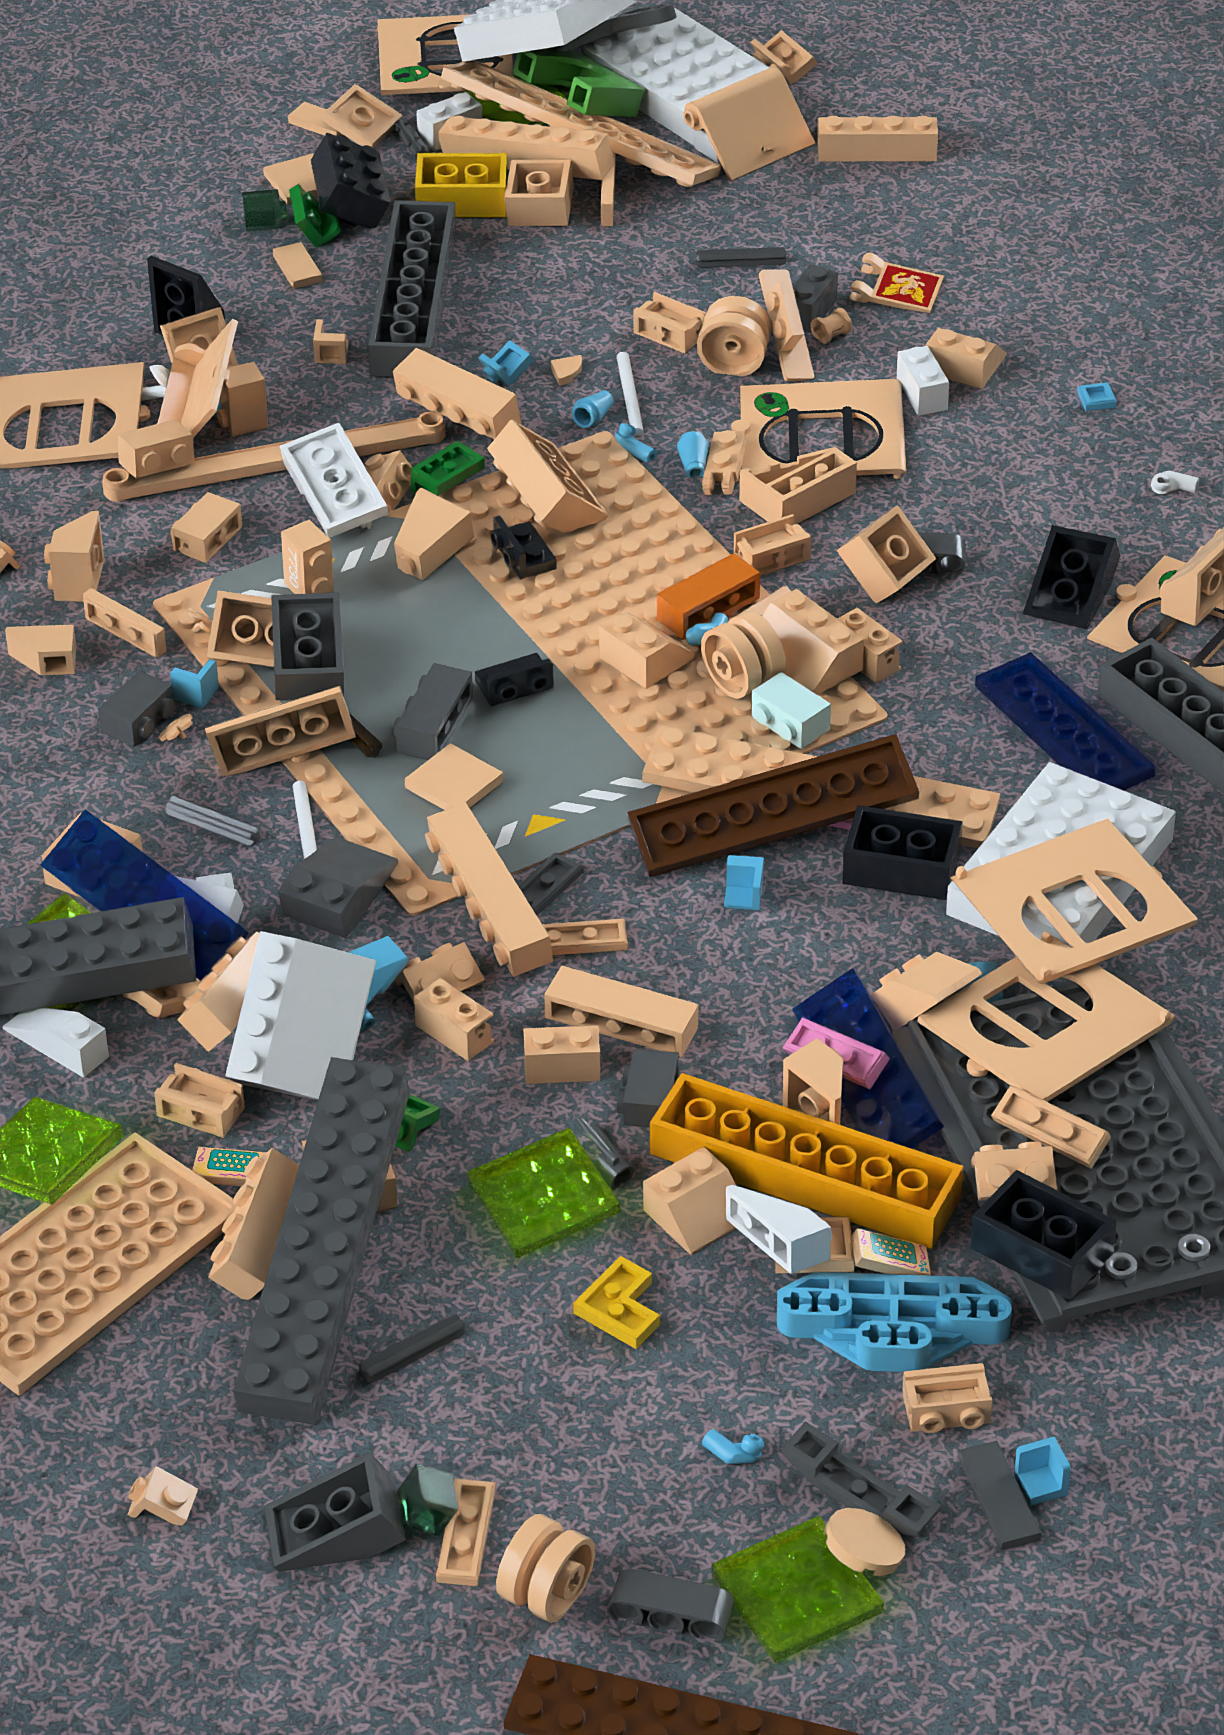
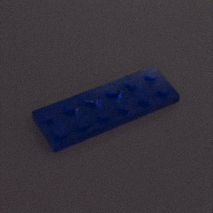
M1031 652L975 677V687L1059 766L1123 791L1155 777L1156 766Z
M86 809L40 864L43 869L100 912L184 897L193 924L196 978L202 980L213 971L211 968L227 953V948L240 936L245 939L249 934L230 917Z
M853 968L792 1009L799 1022L803 1017L881 1050L890 1058L871 1089L842 1078V1102L859 1132L912 1149L944 1127L943 1122L862 979Z

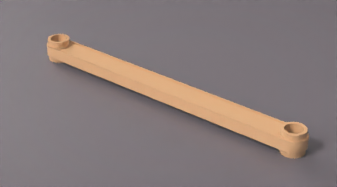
M434 411L422 413L418 418L344 431L359 457L420 445L437 444L446 435L443 416ZM291 441L194 458L193 464L140 478H135L127 470L113 468L106 471L103 475V494L110 501L119 502L129 498L287 470L283 462L280 446Z

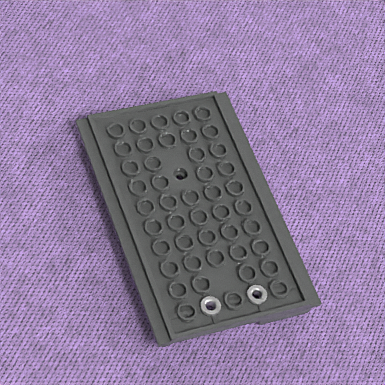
M1112 973V975L1146 996L1134 974L1119 977L1117 973ZM1077 983L1053 987V989L1083 1009L1092 1011L1093 1002L1090 995ZM1035 992L989 1002L1044 1040H1048L1077 1022L1076 1019ZM973 1010L971 1012L970 1019L973 1027L986 1039L1008 1047H1030L978 1011ZM918 1019L908 1021V1027L892 1030L891 1038L939 1127L951 1156L956 1164L963 1166V1179L980 1208L987 1200L978 1201L975 1168H972L971 1164L974 1153L980 1152V1147L986 1145H1002L1003 1150L1018 1149V1145L1021 1143L1036 1141L994 1121L991 1116L1008 1090L1009 1084L990 1071L987 1075L981 1077L970 1075L967 1071V1062L970 1058L918 1023ZM1166 1028L1048 1101L1109 1132L1111 1138L1092 1169L1054 1150L1053 1158L1057 1191L1116 1220L1114 1254L1071 1300L1012 1270L1026 1299L1030 1300L1042 1325H1045L1050 1332H1058L1068 1325L1069 1319L1199 1286H1201V1295L1204 1300L1224 1295V1126Z

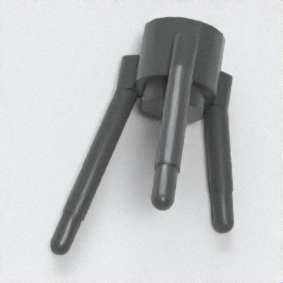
M579 1117L577 1123L602 1152L594 1162L596 1175L547 1150L542 1152L544 1157L587 1179L599 1189L608 1185L612 1190H615L619 1187V1183L629 1181L634 1173V1168L622 1157L601 1127L595 1124L592 1128L583 1117Z

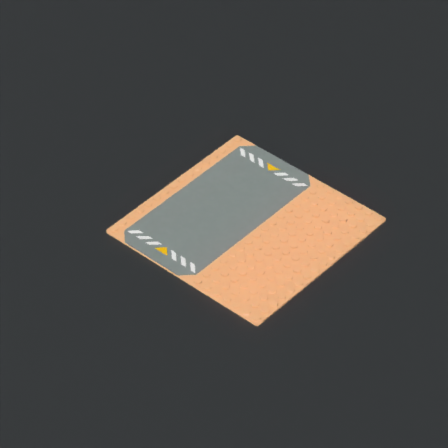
M608 431L596 433L558 448L609 516L604 521L565 533L553 527L545 529L534 519L535 512L521 502V493L514 490L507 483L508 476L499 470L457 485L439 495V497L471 512L474 537L423 581L398 569L394 542L411 504L389 511L388 515L373 520V525H371L370 529H367V527L362 529L360 525L330 537L333 593H340L344 699L349 713L382 743L383 748L379 751L377 757H366L349 740L282 760V763L297 781H304L306 783L308 794L347 841L398 859L397 866L384 886L406 913L411 916L421 914L459 898L454 889L451 874H444L439 863V854L430 851L425 838V833L429 832L427 817L444 810L405 788L404 779L428 760L397 753L396 738L392 735L396 718L403 715L408 698L415 695L421 676L427 675L433 663L472 672L473 698L444 748L451 743L503 772V782L474 804L470 810L511 875L545 862L555 852L563 855L630 827L627 814L629 811L694 793L642 782V772L660 725L806 754L883 722L888 718V713L851 676L818 695L831 704L830 730L800 749L752 717V693L736 699L728 696L717 686L705 666L701 645H690L686 638L681 639L657 620V594L731 554ZM500 515L508 527L530 521L555 556L557 569L520 580L514 570L507 567L501 551L493 547L490 538V531L494 530L493 517ZM282 552L177 592L167 594L153 601L154 608L202 666L209 659L217 662L219 686L243 715L292 701L276 700L274 667L207 658L210 633H207L202 628L198 633H195L192 628L196 625V622L187 616V610L192 608L204 614L212 622L218 590L271 598V595L294 594L284 584ZM760 585V598L728 615V621L770 594ZM622 611H626L650 622L693 651L695 659L645 689L599 657V625ZM533 653H538L542 660L549 658L552 661L553 688L494 706H490L475 682V671Z

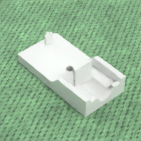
M340 423L280 446L285 467L301 495L304 494L329 538L360 525L362 529L366 527L370 529L371 525H373V520L389 514L384 499Z

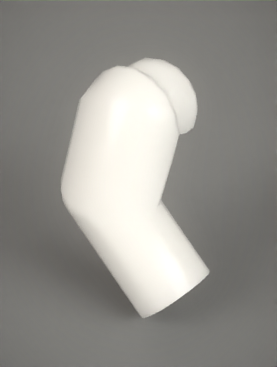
M1174 471L1158 473L1151 481L1152 490L1158 494H1167L1179 489L1195 493L1199 485L1198 477Z

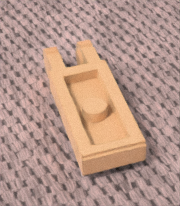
M726 430L714 432L702 481L704 495H712L715 481L722 482L724 495L732 494L735 482H738L746 449L747 437L745 431Z

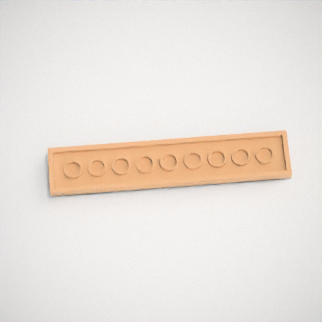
M464 61L443 67L441 79L451 82V87L458 90L472 91L475 93V97L481 100H493L500 103V107L504 110L521 112L530 121H542L555 128L565 127L574 130H592L594 132L608 133L612 153L626 157L625 161L630 164L645 165L651 168L650 171L656 175L673 177L679 185L693 187V185L719 176L722 165L607 116L584 115L568 106L567 99L478 61Z
M660 725L642 772V782L689 792H698L817 756ZM913 776L919 789V799L886 808V810L963 821L961 845L979 848L990 835L999 805L1000 793Z

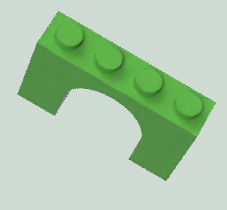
M554 47L519 52L513 69L514 75L530 84H553L571 87L567 105L584 115L637 117L644 88L574 49L555 52Z

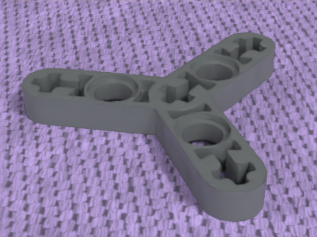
M670 2L619 12L569 43L554 47L555 52H563L615 32L671 21L677 17L674 5Z

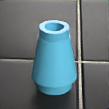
M603 390L577 400L572 409L574 422L582 428L596 427L613 406V396L608 391Z
M696 431L683 434L677 444V450L688 478H693L695 475L703 477L707 462L709 443L703 434Z

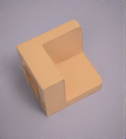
M317 319L313 338L315 363L346 364L349 346L346 334L324 333L323 320Z

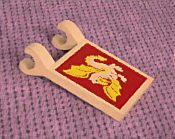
M866 253L863 256L862 261L872 266L862 265L861 272L880 275L874 290L862 281H854L851 290L858 291L860 294L852 292L849 297L851 301L874 302L895 308L931 312L944 279L943 275L887 263L873 253Z

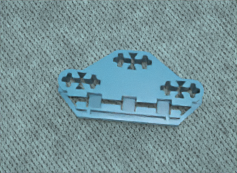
M813 1272L777 1290V1328L782 1334L793 1338H814L860 1367L871 1371L904 1372L926 1369L972 1344H1000L1006 1341L1010 1334L1012 1299L974 1277Z

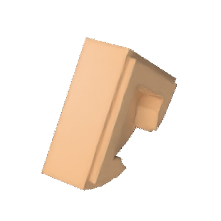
M581 355L551 360V370L559 386L570 383L581 372Z

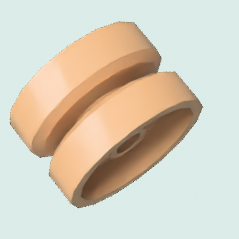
M728 296L715 301L708 308L697 340V353L703 364L714 373L737 376L751 375L760 368L772 333V322L767 311L757 302L741 296Z
M748 610L730 619L728 623H723L708 630L703 635L701 652L705 666L717 686L730 697L736 699L744 697L778 673H784L786 658L782 643L770 623L757 612Z
M535 1514L523 1523L506 1548L499 1565L496 1591L501 1598L516 1606H526L528 1604V1609L531 1613L549 1623L558 1622L580 1596L587 1584L595 1560V1543L591 1538L575 1530H566L564 1532V1528L559 1522L543 1514Z

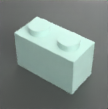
M780 672L752 690V717L798 748H804L830 730L831 704L786 674Z

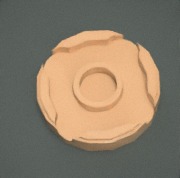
M856 1508L837 1510L825 1526L824 1534L828 1536L826 1544L829 1550L840 1562L857 1572L863 1573L865 1569L875 1571L874 1576L892 1574L899 1567L905 1556V1544L901 1535L890 1523L871 1512Z

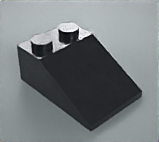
M154 256L147 258L155 333L163 336L160 328L161 325L217 307H221L225 320L224 309L200 274Z
M1052 525L1023 614L1088 629L1112 584L1121 556L1116 538Z

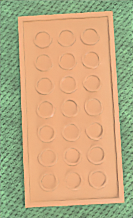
M135 1132L0 1236V1382L18 1396L22 1395L224 1233L222 1232L223 1225L236 1208V1205L233 1203L234 1199Z

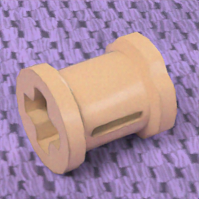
M837 308L831 315L825 318L817 317L811 322L813 336L823 344L829 343L833 337L841 333L846 335L852 330L851 318L843 308Z

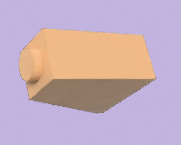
M420 488L416 492L394 542L398 569L422 581L474 537L471 512Z

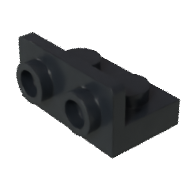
M500 515L493 517L494 530L490 531L493 547L501 551L509 569L512 568L520 580L557 569L555 556L530 521L508 527Z
M533 653L475 671V682L490 706H494L553 688V663L549 658L542 660L538 653Z

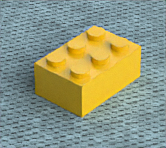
M417 153L415 201L455 202L456 217H506L504 197L508 181L507 153Z

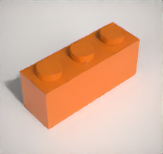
M733 553L658 593L657 620L681 639H685L688 629L693 628L696 624L710 623L715 613H723L728 616L759 599L760 572Z

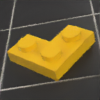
M620 1256L573 1302V1314L637 1349L660 1326V1315L635 1301L652 1284V1273Z

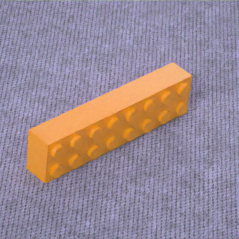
M684 1073L680 1074L650 1121L651 1155L676 1163L700 1148L705 1147L728 1168L736 1184L834 1217H848L852 1223L905 1241L925 1245L929 1249H933L962 1196V1165Z

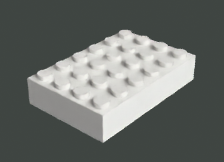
M496 0L490 2L489 7L476 10V14L464 17V22L454 27L462 62L565 45L634 4L637 0Z
M676 8L674 9L677 17L671 21L615 32L582 46L583 55L644 88L639 110L692 145H694V129L685 123L683 117L687 103L770 68Z
M1049 762L969 859L964 868L966 871L1107 818L1147 863L1153 866L1173 840L1176 811ZM1097 875L1122 904L1135 889V887L1123 880ZM1084 880L1076 881L1044 894L1085 943L1095 941L1114 916ZM951 881L948 885L946 915L998 935L956 884ZM1028 901L1021 913L1026 928L1040 940L1042 934L1048 932L1071 947L1032 901Z

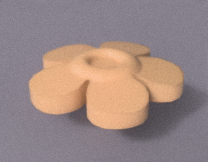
M189 608L187 616L196 622L192 630L198 633L202 628L207 633H211L212 622L204 614Z
M186 714L175 719L165 727L166 729L160 733L158 738L161 741L166 739L170 741L177 736L184 739L186 735L183 731L191 726L193 723L191 719L193 717L191 714Z

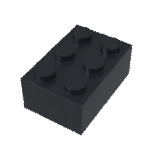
M326 133L310 160L321 211L369 229L376 228L391 204L380 153L371 146H362L351 142L345 136H335Z
M857 805L843 852L842 884L947 900L948 885L952 881L950 877L955 876L961 854L963 821Z
M1016 1170L972 1215L971 1249L1071 1300L1114 1254L1116 1220Z

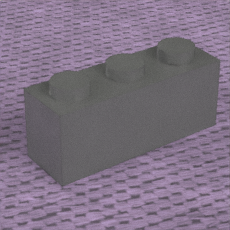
M433 663L427 675L421 676L418 690L414 696L408 698L403 715L397 717L393 725L392 735L396 738L397 753L429 760L444 748L473 698L471 671Z

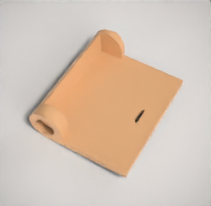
M770 67L685 105L683 113L685 123L695 131L705 129L726 176L731 181L815 144L782 72L776 67Z
M232 319L206 350L191 343L180 345L175 349L157 424L176 419L193 434L194 438L215 414L223 383H227L230 374L227 365L238 324L237 320Z

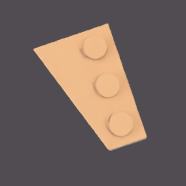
M833 447L797 456L796 462L780 465L779 461L770 462L767 469L751 472L750 468L741 469L739 501L767 522L793 514L794 524H798L856 493L857 462L838 448Z

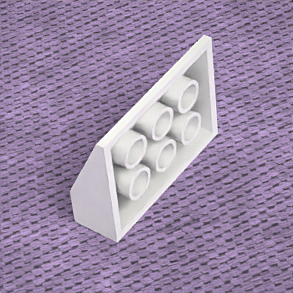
M260 931L225 1077L245 1086L318 1100L330 1058L353 1060L376 960L297 938Z

